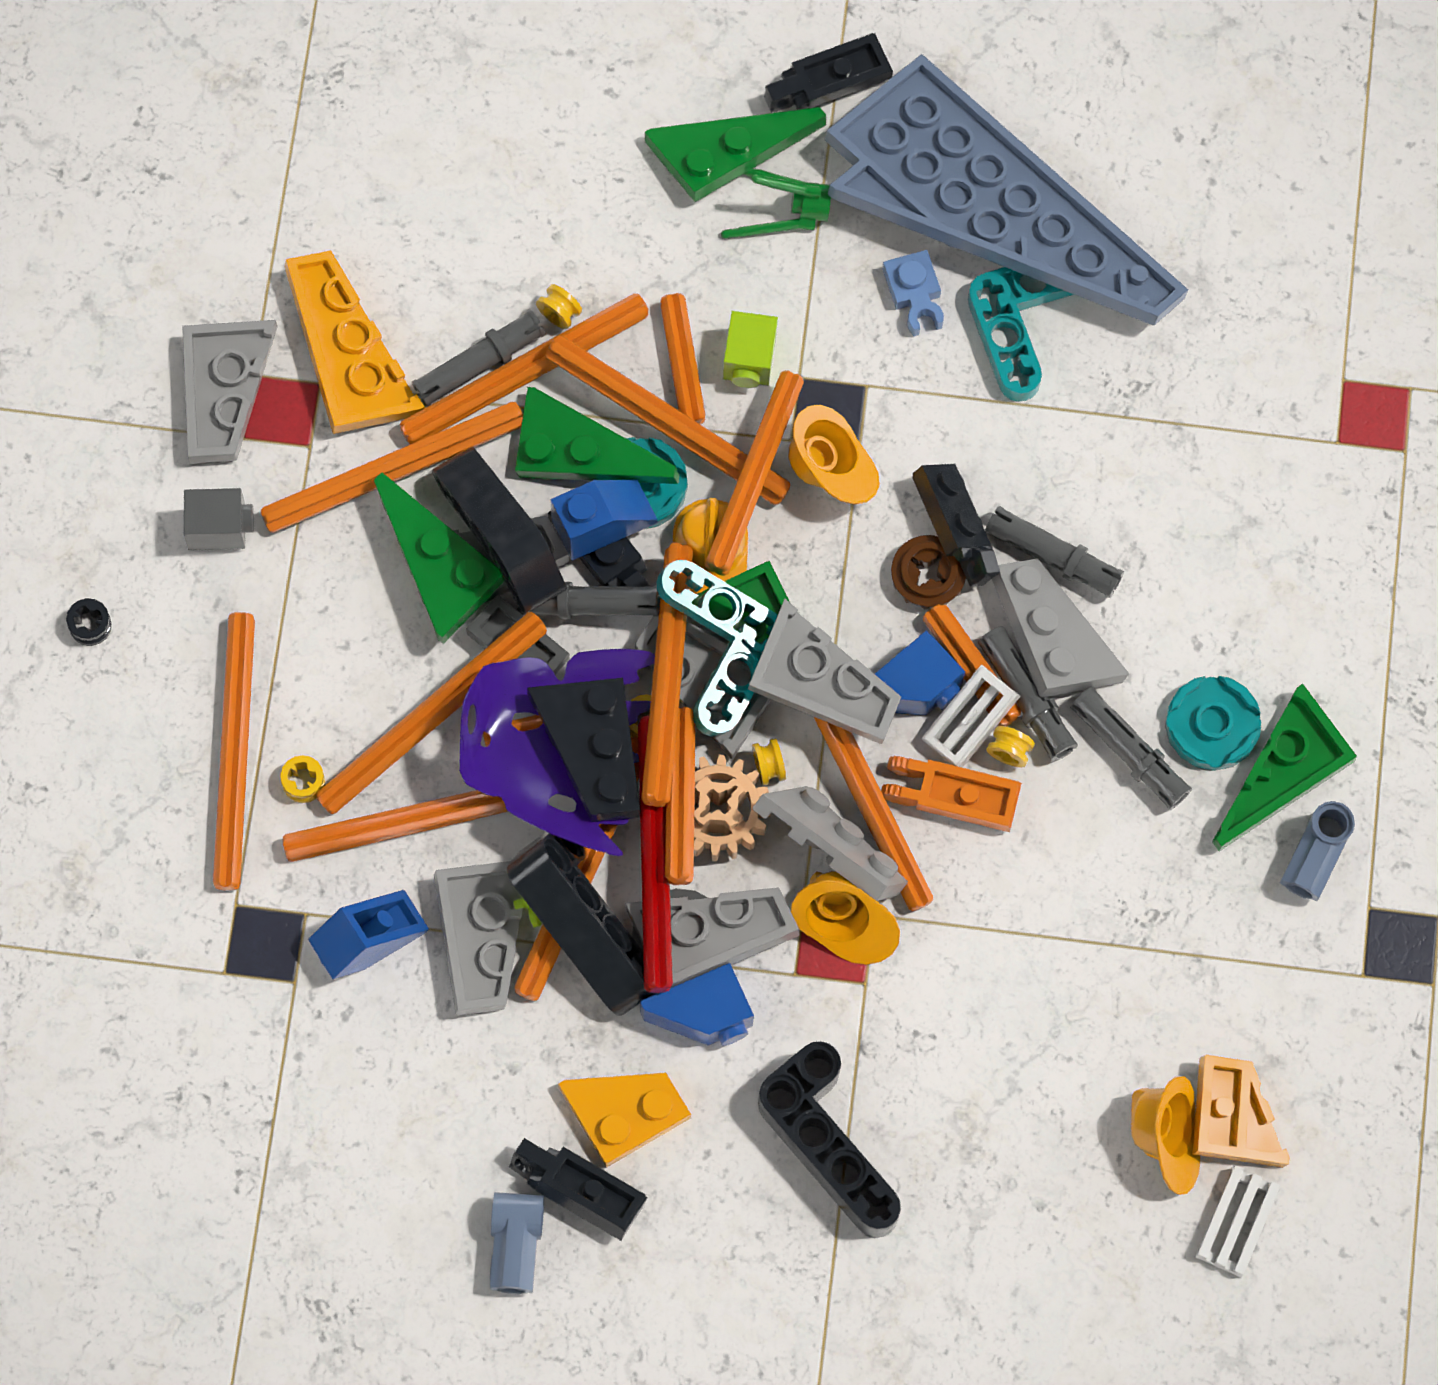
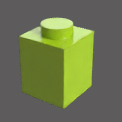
M731 311L724 357L723 380H730L734 385L743 388H756L759 385L769 386L778 317Z

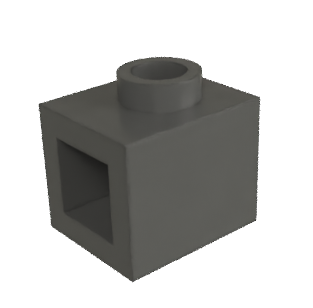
M241 488L184 490V538L188 550L245 549V533L254 532L253 504H245Z

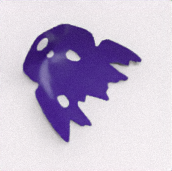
M602 649L578 652L567 662L565 675L561 681L557 679L548 664L539 658H518L483 666L471 684L462 706L459 771L465 784L486 795L501 797L507 811L539 829L593 850L614 856H622L623 852L598 825H623L632 818L591 822L567 775V769L556 747L552 745L546 733L544 724L539 728L522 732L513 727L511 723L515 713H532L539 716L527 696V687L623 678L624 685L635 683L640 680L637 670L654 664L655 654L636 649ZM626 700L629 726L637 722L639 714L650 709L651 701ZM474 704L476 721L474 730L470 734L468 730V713L471 705ZM484 731L487 732L491 738L490 745L488 747H483L480 743L482 742V734ZM633 752L634 763L639 762V755ZM556 794L570 797L576 802L575 811L567 812L550 806L548 800Z

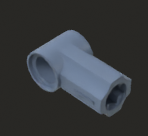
M1336 801L1325 802L1317 807L1307 822L1306 829L1280 880V884L1302 898L1314 901L1319 900L1347 840L1354 831L1355 820L1350 808ZM1327 817L1334 819L1341 827V835L1338 837L1326 836L1321 832L1318 821Z
M494 1192L491 1218V1236L494 1237V1246L491 1258L490 1290L511 1294L533 1293L537 1240H541L544 1196Z

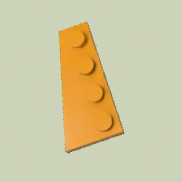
M332 251L286 259L285 271L332 433L335 434L403 420L424 409L425 407L418 395H414L405 380V373L396 359H392L381 340L382 335L374 321L368 319L359 304V296Z

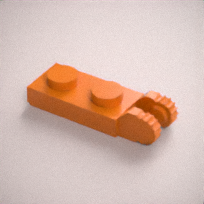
M900 756L889 757L887 768L891 772L910 778L924 779L921 791L897 784H883L881 792L885 800L904 806H917V810L1010 832L1022 784L1019 781L929 759L928 762Z

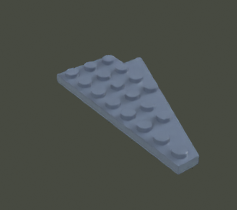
M920 54L827 130L825 141L853 165L830 184L828 195L834 200L1153 326L1179 305L1187 295L1189 289L923 54Z

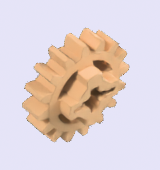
M719 754L717 764L713 766L709 765L704 756L699 758V770L695 772L694 801L699 805L694 811V856L696 857L705 848L710 850L712 861L718 860L721 850H727L729 856L735 859L737 858L738 845L742 844L745 848L752 850L755 841L751 834L764 836L766 832V824L758 819L763 817L752 808L762 794L769 793L767 787L755 788L759 780V773L755 770L747 775L743 774L744 761L741 759L735 762L733 767L726 766L724 755ZM720 779V780H726V781H729V782H728V783H717V782H712L711 780ZM748 797L751 812L748 820L745 822L738 808L744 804V800ZM713 802L717 806L726 803V813L723 814L720 810L710 813V803ZM709 832L724 833L726 836L716 837L707 834Z

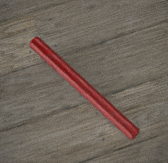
M644 716L638 724L644 987L648 992L664 993L668 992L673 984L670 884L665 876L666 805L657 808L645 805L642 801L649 716Z

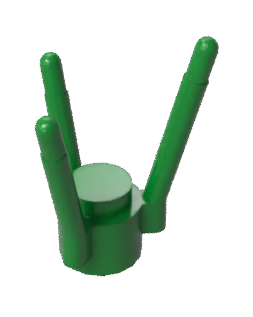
M753 168L743 175L752 177V181L755 184L791 192V213L799 214V218L727 229L721 232V237L729 239L794 229L814 231L816 220L828 221L831 197L828 195L830 185L804 182Z

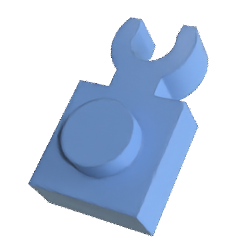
M928 250L884 261L882 270L896 310L908 306L910 308L907 321L910 333L913 336L919 335L920 324L917 319L921 316H929L933 319L936 330L942 329L943 311L939 305L931 301L940 298L941 288Z

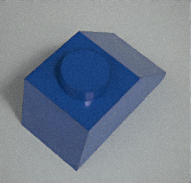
M593 480L550 499L552 523L571 560H575L658 523V519L638 480Z
M926 630L878 670L875 675L901 696L896 714L927 716L937 706L941 710L946 709L961 690L960 687L963 683L965 671Z
M401 890L341 907L308 940L331 978L337 979L369 968L421 937L429 928L406 891Z
M730 963L672 987L668 992L658 993L640 1001V1013L645 1022L706 1045H711L720 1041L722 1046L735 1043L749 1034L747 1029L753 1026L754 1014Z

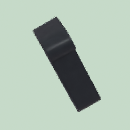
M473 446L431 470L447 501L498 565L509 591L525 614L567 590L564 579L542 533Z
M545 832L523 848L508 863L507 874L509 879L603 1003L614 1014L622 1016L639 1005L640 1001L654 994L646 991L644 987L643 951L578 868V865L586 855L584 846Z
M822 1041L811 1042L764 1080L759 1092V1112L855 1226L866 1236L873 1238L884 1237L896 1227L901 1211L900 1199L896 1192L817 1102L837 1084L841 1069V1058L836 1048L831 1044ZM813 1058H821L829 1063L832 1071L824 1078H815L807 1073L805 1064ZM775 1089H784L792 1094L794 1103L787 1109H776L770 1105L767 1096ZM807 1126H816L824 1131L827 1140L818 1147H810L801 1141L799 1133ZM840 1163L851 1164L856 1168L859 1178L852 1184H840L833 1178L831 1170ZM867 1183L870 1184L866 1195L868 1200L876 1207L881 1206L883 1203L888 1207L885 1221L879 1216L874 1217L872 1220L867 1217L870 1205L860 1194ZM860 1194L856 1202L852 1201V1198Z

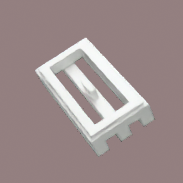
M981 665L921 739L951 765L963 768L1021 696L985 666ZM987 681L991 686L943 744L937 739L980 686ZM999 693L1004 695L955 755L952 750Z
M1235 1165L1196 1258L1242 1277L1281 1185L1273 1181L1269 1183L1263 1180L1261 1176L1255 1173L1251 1175L1245 1172L1243 1168ZM1239 1182L1247 1185L1246 1191L1220 1253L1217 1255L1210 1252L1237 1185ZM1257 1190L1265 1193V1196L1237 1263L1228 1260L1255 1194Z

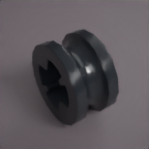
M91 598L81 599L71 605L67 612V626L76 642L86 646H94L102 643L109 636L112 622L108 610L102 602ZM90 613L93 618L101 616L102 620H96L98 628L90 632L85 626L77 628V624H83L81 620L83 614Z

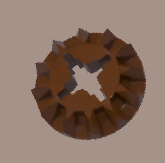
M922 535L908 540L898 549L892 561L891 575L894 589L898 590L906 603L919 605L924 610L938 604L947 605L956 596L960 595L966 581V576L959 561L954 556L946 557L938 536ZM939 559L936 575L941 579V582L929 579L926 583L918 586L921 571L916 565L928 568Z

